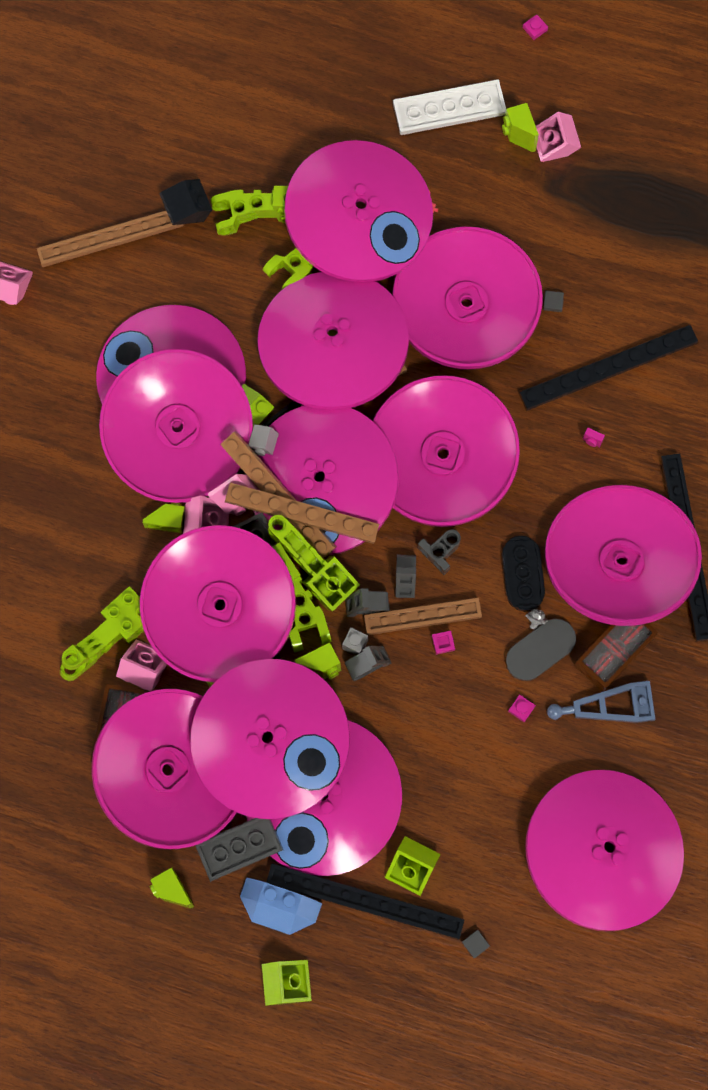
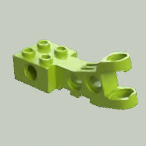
M274 186L272 193H262L261 190H254V193L233 190L213 196L210 201L214 211L231 209L232 212L230 219L216 223L217 234L225 236L237 233L240 224L258 218H277L279 222L286 224L284 206L288 186ZM244 208L243 211L237 212L239 209Z
M297 248L285 257L273 256L263 267V272L269 277L283 267L292 275L284 283L282 290L289 284L313 274L311 272L313 265L300 254ZM298 262L300 265L294 267L291 264Z
M274 515L270 518L268 523L269 536L276 543L280 542L284 550L309 575L302 583L327 610L333 612L360 584L334 556H329L326 560H323L285 517ZM275 525L282 526V529L275 530L273 527Z
M277 543L272 547L288 567L294 583L296 598L301 597L305 601L301 606L296 605L295 627L289 634L294 653L304 650L299 632L317 627L322 645L332 642L323 611L320 606H314L311 601L313 595L309 589L307 591L303 589L300 573L281 543ZM306 615L310 618V622L302 624L299 618Z
M130 586L101 611L102 616L106 620L77 645H72L64 651L60 667V675L63 679L67 681L75 680L94 665L104 653H107L118 640L124 638L130 644L144 632L140 615V597ZM64 669L75 670V672L67 674Z

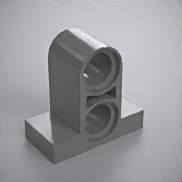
M448 530L431 546L423 538L418 543V549L445 575L450 570V565L445 560L458 549L461 537L456 530ZM454 537L457 542L450 544L447 542V538ZM441 550L443 555L437 557L433 554V551Z
M397 554L396 598H415L416 555Z
M361 588L345 599L347 617L390 611L388 592L368 591V589Z
M368 646L362 649L363 652L344 663L353 681L359 680L381 667L392 664L384 646Z

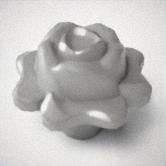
M534 609L525 615L531 622L530 628L534 630L538 628V625L548 622L544 612L538 609Z

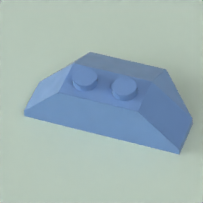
M246 878L240 895L252 922L288 935L316 923L322 903L301 894L251 878Z

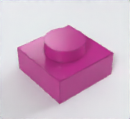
M535 15L523 24V29L535 40L548 31V26L538 15Z
M587 428L583 440L592 447H600L605 435Z
M451 631L432 634L436 655L455 651Z
M519 694L508 712L522 722H525L536 705Z

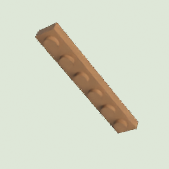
M479 598L364 615L367 635L482 618Z

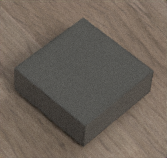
M545 291L543 310L562 312L564 293Z
M478 930L462 942L473 958H476L490 947Z

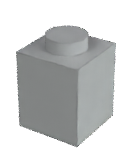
M254 424L248 445L257 455H273L279 433L272 427Z
M350 628L342 644V649L355 656L360 654L368 642V635Z

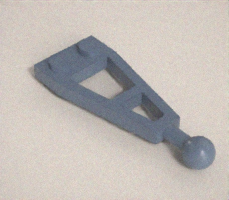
M650 681L629 683L573 701V706L561 707L557 704H552L547 709V715L553 720L559 719L562 715L575 714V718L631 723L655 721ZM630 690L634 716L607 714L605 698ZM598 700L600 713L581 712V705Z

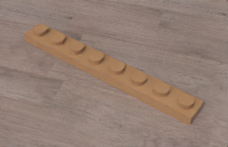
M162 211L39 247L37 251L42 267H46L184 225H172L167 211Z
M236 431L220 444L260 491L297 501ZM288 520L323 559L337 547L322 529Z
M231 482L225 498V503L272 516L282 515L287 520L372 544L375 543L379 524Z

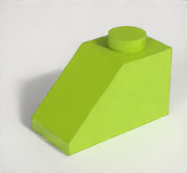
M180 503L164 504L144 518L143 525L145 528L182 533L185 507Z

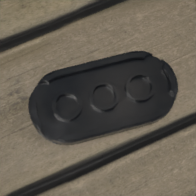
M515 536L506 543L502 551L506 597L510 605L515 609L524 612L532 611L540 606L545 596L541 552L538 544L531 540V538Z

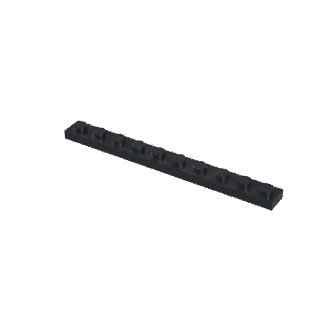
M688 325L521 391L519 396L526 411L695 345L698 343V339L691 325Z
M681 455L661 456L668 499L686 514L694 526ZM701 562L698 580L690 596L687 598L696 642L708 640V593Z
M271 864L266 883L458 940L460 939L465 919L275 864Z

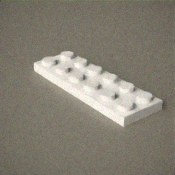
M499 79L393 100L400 135L503 116L506 113Z

